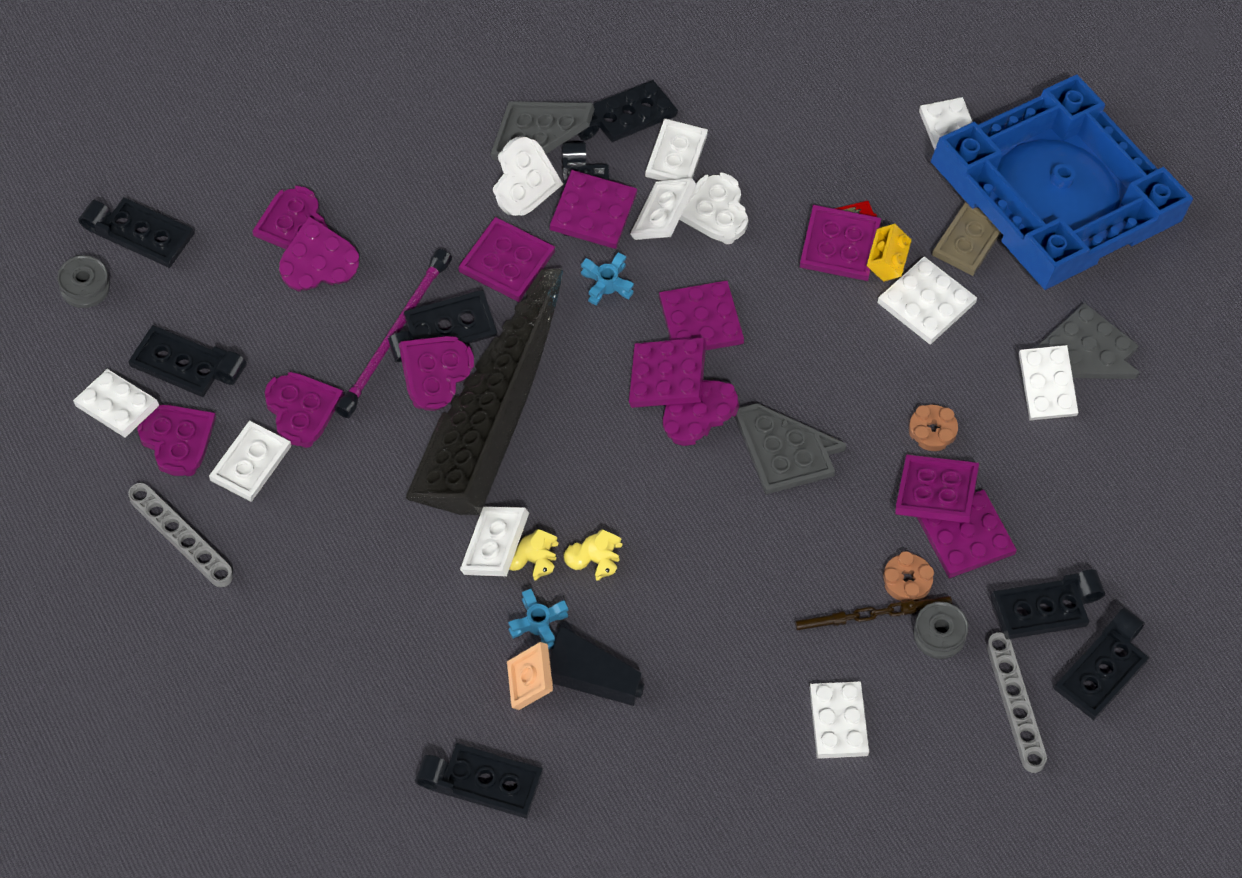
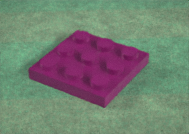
M571 170L550 223V230L616 249L635 201L637 188Z
M813 205L799 268L868 281L870 269L867 267V262L876 231L880 227L881 218Z
M495 217L459 265V272L520 302L555 253V246Z
M728 281L659 292V300L670 340L704 338L706 350L744 344L743 333Z
M693 338L635 343L629 395L631 408L701 402L706 351L705 339Z
M906 455L895 514L970 523L979 463Z
M985 490L974 494L970 523L917 517L948 578L1016 554L1017 549Z

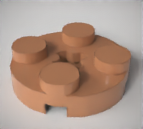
M938 405L919 406L912 415L909 424L911 438H914L919 443L918 446L928 451H941L945 449L947 445L955 441L958 432V423L954 417L953 410ZM935 424L939 428L936 429V432H933L927 426Z
M902 552L900 555L893 557L885 567L883 578L886 591L893 598L902 602L915 599L916 601L921 600L931 590L934 570L923 558L910 552ZM903 574H911L914 581H904Z

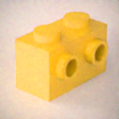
M896 224L878 228L867 267L883 282L902 277L912 239Z

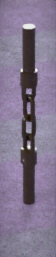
M951 596L921 601L909 600L892 603L887 608L877 610L873 607L856 609L852 614H845L844 611L835 612L828 616L795 621L796 630H803L828 625H846L847 620L853 619L857 622L874 620L878 615L889 614L890 616L914 614L931 603L948 602L952 604ZM900 606L901 612L893 613L894 608L892 607ZM871 611V617L859 618V612Z

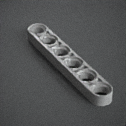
M137 483L129 489L128 494L131 504L213 585L226 587L232 582L233 574L230 565L148 485ZM138 491H144L147 493V496L143 500L134 499V494ZM153 507L163 508V512L158 516H153L149 513ZM171 522L179 524V528L173 532L167 531L165 528ZM186 538H193L195 544L187 548L182 546V541ZM202 554H209L212 557L208 563H200L198 558ZM218 570H226L228 572V576L224 579L214 577Z
M994 633L989 638L987 651L1022 765L1027 771L1037 773L1044 768L1047 760L1044 745L1011 640H1006L1004 633ZM1000 640L1005 644L1006 648L1004 650H996L992 646V642ZM1001 663H1008L1012 666L1013 671L1004 673L1000 670L999 665ZM1014 685L1019 689L1020 693L1012 696L1007 693L1006 687ZM1022 708L1026 711L1027 716L1019 719L1014 716L1013 710ZM1029 731L1033 734L1034 740L1026 742L1020 737V733ZM1031 754L1038 755L1041 763L1039 765H1032L1027 757Z

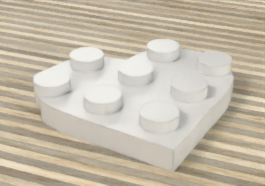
M516 137L510 140L498 155V160L501 163L504 174L498 180V183L494 185L493 192L496 195L499 207L508 215H525L531 212L563 185L551 162L536 140L527 137Z
M725 173L709 177L708 174L697 182L679 220L715 240L722 241L725 244H732L745 233L748 226V216L745 213V208L739 203L741 200V190L738 186V181Z

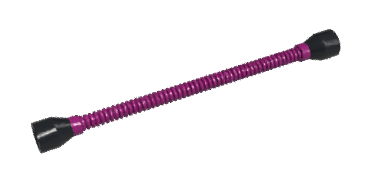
M437 249L430 259L425 277L358 378L354 387H351L348 393L340 397L334 406L336 413L340 416L350 418L356 410L361 391L390 348L388 338L399 333L406 323L403 315L404 311L416 308L433 279H436L438 274L447 269L452 261V257L445 250Z

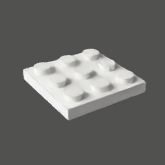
M923 257L878 297L877 303L931 345L976 303L977 297L926 257Z

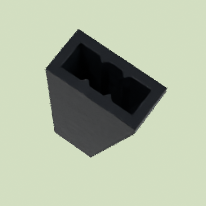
M560 627L550 657L552 684L634 706L636 698L642 697L645 683H641L642 673L570 630Z

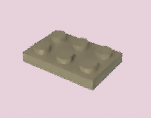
M965 202L933 250L932 256L974 276L1001 232L981 209L977 207L972 209Z

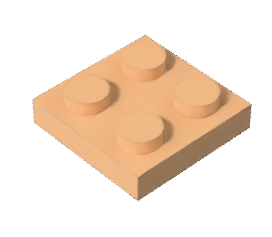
M539 642L507 661L512 708L520 710L553 691L548 644Z

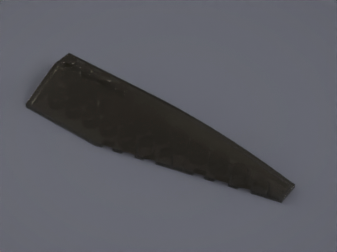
M542 269L526 291L528 295L526 299L521 303L519 302L515 307L516 313L511 321L507 320L502 326L504 331L500 337L494 338L476 364V372L467 377L463 383L465 388L459 396L455 395L450 402L452 407L448 413L443 412L407 492V500L458 515L481 514L527 401L542 357L563 276L562 269Z

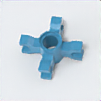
M618 252L611 264H603L600 267L587 258L583 261L581 267L584 269L581 271V275L597 281L589 291L591 296L588 302L597 306L603 294H611L615 291L624 298L630 299L634 293L631 290L634 287V283L618 277V274L626 267V263H624L626 260L625 255Z
M532 589L523 591L522 602L527 609V617L508 622L512 639L530 631L534 635H539L542 643L548 644V650L554 648L555 644L553 641H555V637L549 628L550 622L568 617L566 612L568 607L565 601L547 608L543 604H537ZM536 617H541L544 620L541 622H536L533 619Z

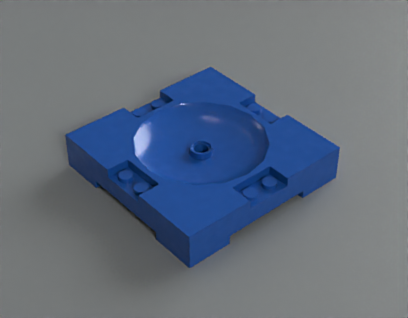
M1078 74L1044 89L1041 96L979 125L972 122L940 137L931 159V163L972 209L979 207L1004 235L1001 242L1044 290L1096 265L1101 257L1127 244L1132 247L1182 222L1193 200V197L1165 167L1157 169L1103 111L1106 104Z

